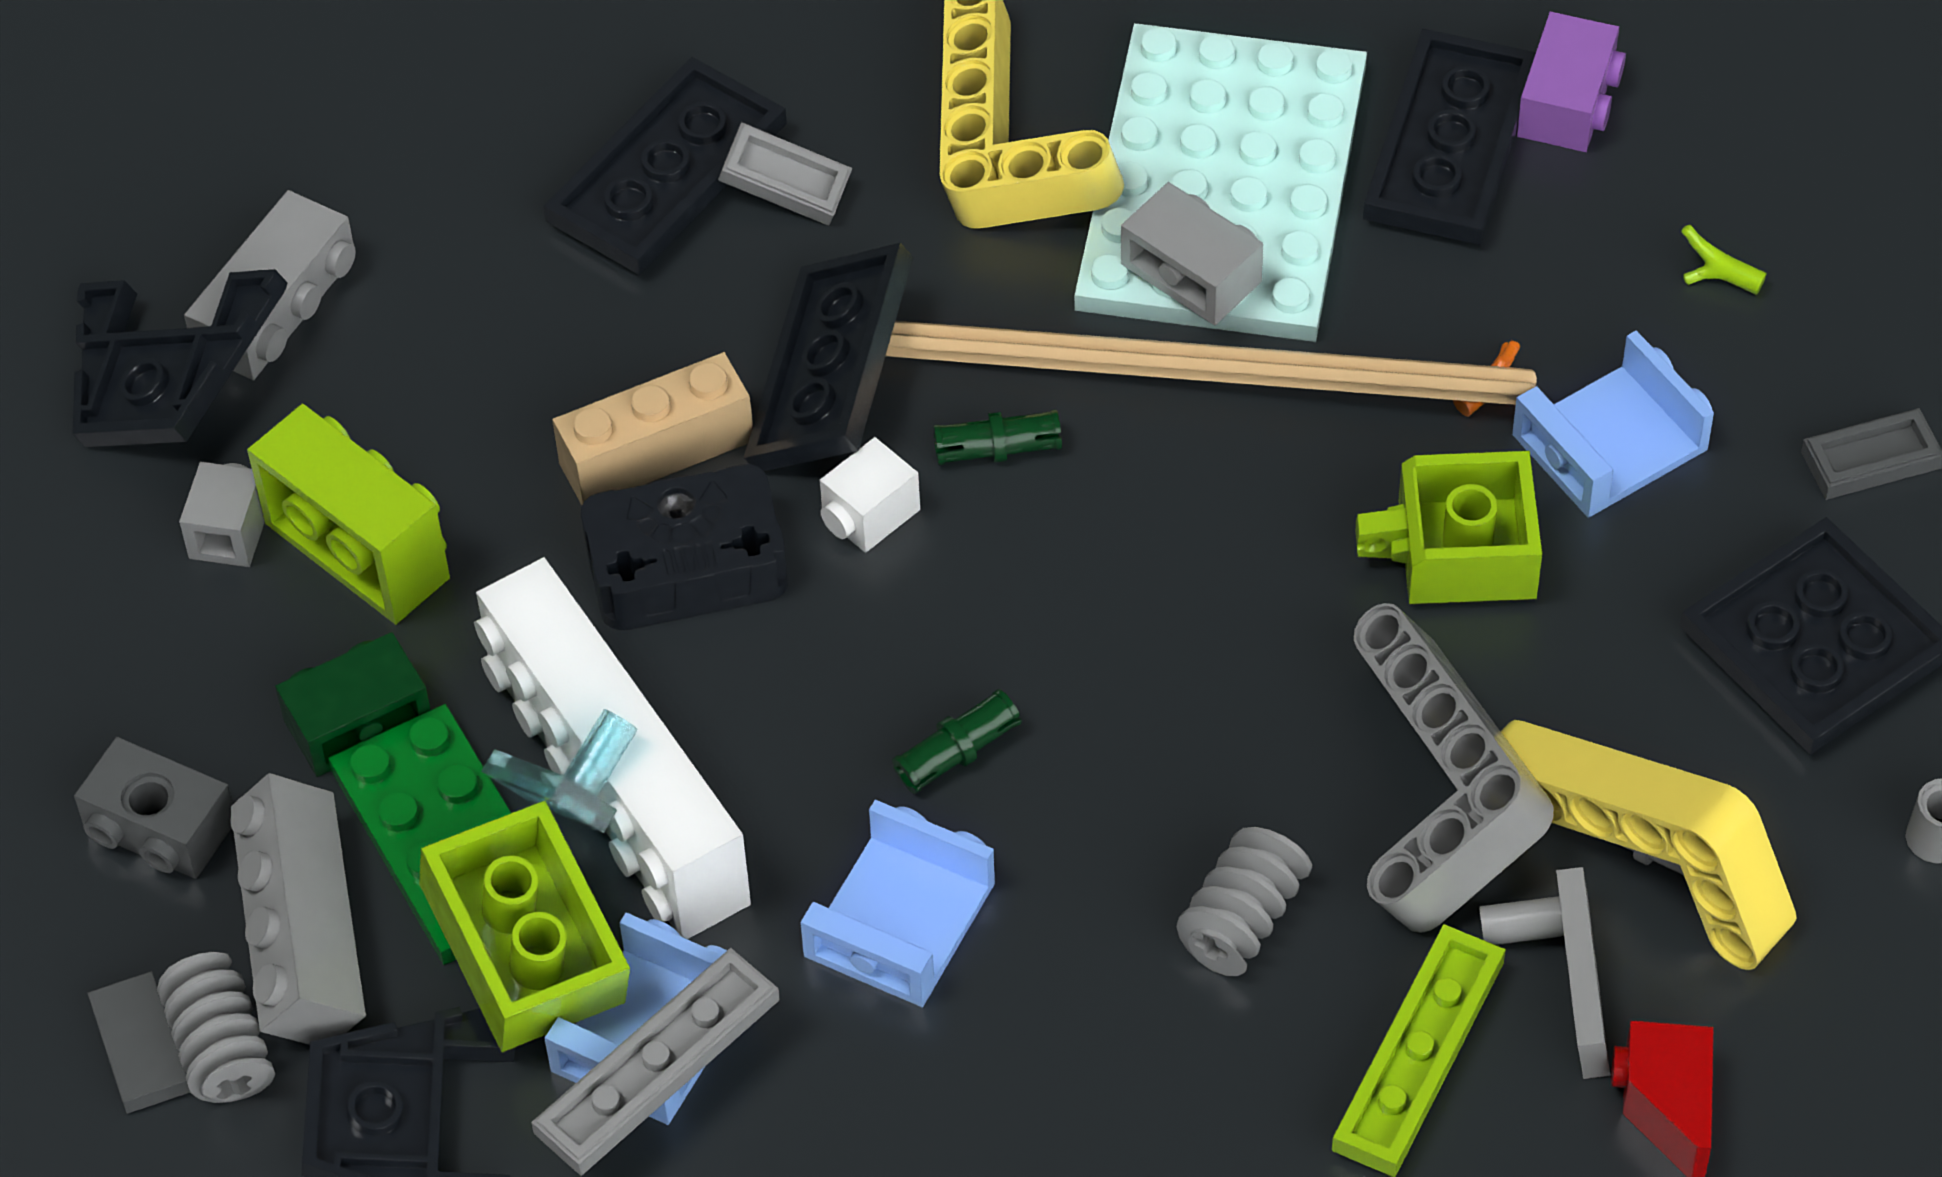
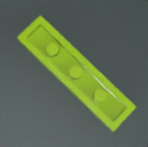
M1443 924L1333 1137V1152L1389 1176L1396 1177L1504 964L1506 949Z

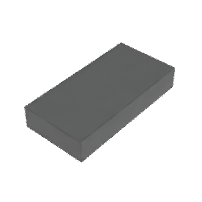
M1920 408L1803 439L1801 453L1825 500L1942 469V449Z
M152 971L88 992L127 1114L190 1093L186 1081V1072L183 1071L178 1056L179 1050L175 1047L171 1035L172 1029L169 1027L165 1017V1008L161 1004Z

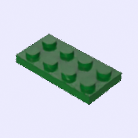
M443 704L329 757L328 760L336 781L442 964L446 965L455 961L456 958L419 884L421 848L511 814L447 705Z

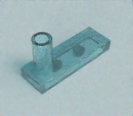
M603 709L564 775L495 749L481 772L533 805L545 800L551 812L604 833L617 809L598 798V795L638 729L620 716Z

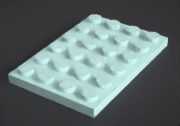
M1134 23L1109 136V143L1124 181V189L1116 202L1092 213L1074 295L1075 311L1316 342L1365 76L1367 52ZM1167 182L1175 185L1188 195L1193 194L1200 197L1207 203L1210 209L1233 224L1248 228L1258 240L1263 242L1262 282L1215 326L1121 264V225Z

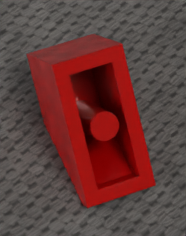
M1630 1021L1626 1047L1614 1046L1611 1068V1087L1624 1088L1623 1115L1686 1177H1705L1711 1152L1713 1027Z

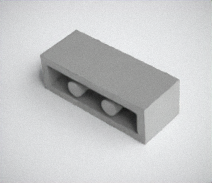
M287 190L184 314L187 328L212 325L230 272L276 269L288 283L286 290L233 370L254 380L268 362L275 361L281 355L287 339L302 320L309 319L316 312L321 297L337 278L345 276L350 270L355 259L356 250L348 216Z

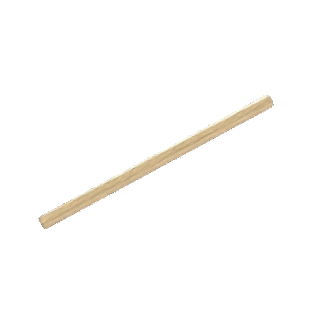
M895 321L886 352V357L1516 405V398L1536 387L1537 384L1536 372L1532 369L907 321Z

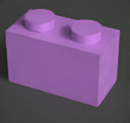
M1549 12L1521 96L1517 137L1587 152L1594 129L1604 131L1608 121L1612 96L1605 95L1607 87L1618 88L1622 77L1626 53L1616 51L1619 26Z

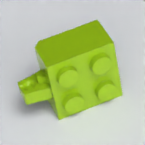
M1530 451L1415 455L1401 464L1399 505L1388 507L1385 511L1357 514L1355 533L1358 557L1392 558V561L1405 563L1409 604L1537 599L1542 548Z

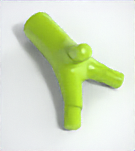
M1692 225L1684 226L1682 234L1705 262L1704 266L1683 275L1687 285L1704 279H1721L1755 295L1758 294L1767 276L1766 272L1717 249L1702 238Z

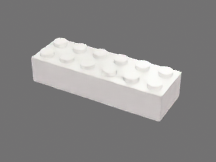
M545 557L477 591L476 595L481 619L475 621L474 626L488 654L481 658L487 678L497 692L507 689L515 702L512 704L513 711L527 736L531 738L538 734L547 747L544 749L546 760L559 782L563 784L570 780L579 793L576 795L578 806L590 827L594 830L603 827L612 840L609 842L610 851L622 873L626 877L635 873L645 888L642 889V895L654 919L664 923L668 921L681 937L689 939L750 906L751 899L742 832Z

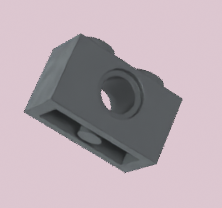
M117 736L74 795L84 825L83 828L91 839L107 848L114 849L120 846L139 854L150 866L165 873H171L175 870L197 879L232 829L230 807L233 805L228 784ZM161 810L156 814L146 815L149 812Z

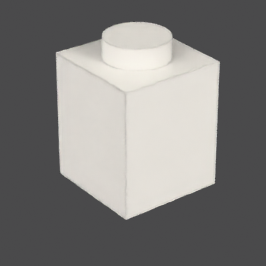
M876 437L820 479L821 517L825 525L835 536L840 539H850L865 553L920 510L918 472Z

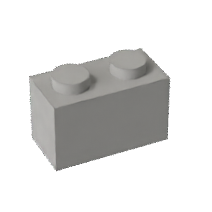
M1167 182L1121 225V264L1215 326L1262 282L1263 242L1258 240L1248 228L1242 225H1235L1210 209L1207 203L1200 197L1193 194L1188 195L1175 185Z

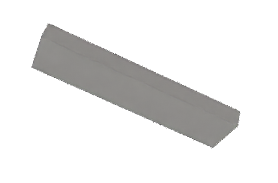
M732 948L728 949L531 1122L534 1135L582 1176L780 1000L778 987Z

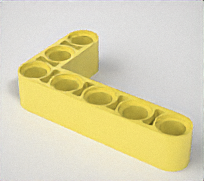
M944 0L940 178L957 220L969 228H987L1100 210L1116 202L1123 193L1124 181L1109 140L1103 133L1095 130H1081L1009 142L1011 22L1003 0Z
M1513 720L1501 730L1506 740L1550 798L1554 807L1551 823L1681 866L1708 939L1719 955L1730 964L1745 970L1756 968L1797 919L1796 911L1760 814L1750 799L1737 788L1525 721Z

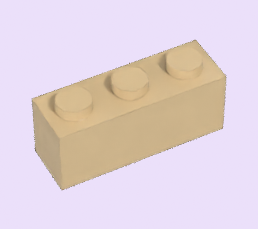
M725 352L552 419L559 464L581 505L591 495L645 485L748 444L753 428L750 396Z

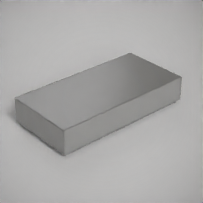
M741 122L718 180L829 226L852 168Z

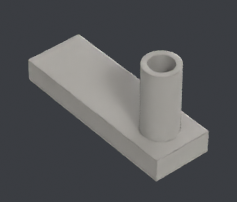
M1583 867L1556 870L1559 896L1480 906L1483 939L1491 944L1498 945L1564 936L1577 1046L1583 1079L1611 1076L1589 900Z

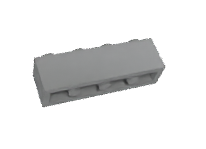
M268 773L230 807L231 828L234 831L239 869L238 882L241 887L246 922L245 937L249 945L253 976V996L257 1006L260 1032L310 1045L311 1041L345 1034L366 1016L334 794L331 791Z

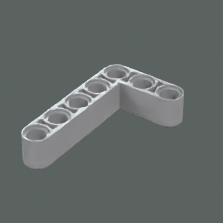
M1383 603L1372 607L1359 619L1354 630L1355 645L1458 790L1382 855L1372 866L1367 878V889L1370 897L1409 930L1422 933L1431 931L1439 926L1537 842L1551 825L1554 807L1550 798L1435 641L1397 606Z

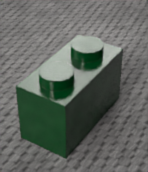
M393 632L373 641L368 640L358 643L347 653L319 666L302 669L288 680L275 685L283 720L316 777L331 771L329 757L431 710L426 686Z

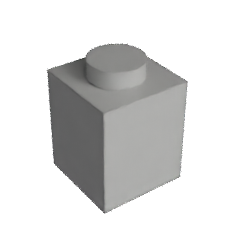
M206 462L199 463L179 521L189 559L250 567L265 523L252 469L236 463L224 465Z

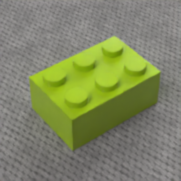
M302 403L247 449L265 524L395 625L450 579L445 554L447 544L442 536L438 517L440 507L434 496L421 484L414 483L410 485L398 476L390 463L379 452L373 449L365 451L353 442L343 426L330 416L322 418Z
M545 800L421 848L420 887L501 1052L547 1035L558 1017L574 1024L626 1002L630 967Z

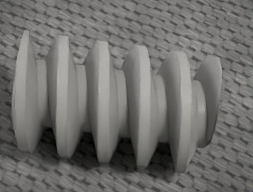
M1247 827L1236 832L1231 839L1229 848L1219 856L1216 868L1205 877L1203 888L1193 895L1190 908L1179 916L1176 928L1179 938L1187 951L1198 962L1213 972L1225 976H1239L1245 973L1247 963L1243 958L1250 959L1258 954L1261 945L1258 938H1266L1273 931L1274 924L1271 918L1277 919L1283 916L1287 906L1284 899L1295 897L1300 886L1297 879H1304L1309 876L1312 869L1309 856L1290 839L1269 829Z
M219 952L199 953L184 958L168 967L159 979L157 992L161 1004L165 1007V1017L169 1027L172 1029L171 1035L176 1049L179 1050L178 1056L183 1071L187 1073L186 1081L191 1094L203 1101L227 1103L246 1099L261 1092L272 1083L275 1072L272 1063L265 1059L268 1051L264 1040L258 1037L260 1029L257 1018L250 1015L253 1007L249 996L243 993L246 986L242 974L230 970L231 958L228 954Z

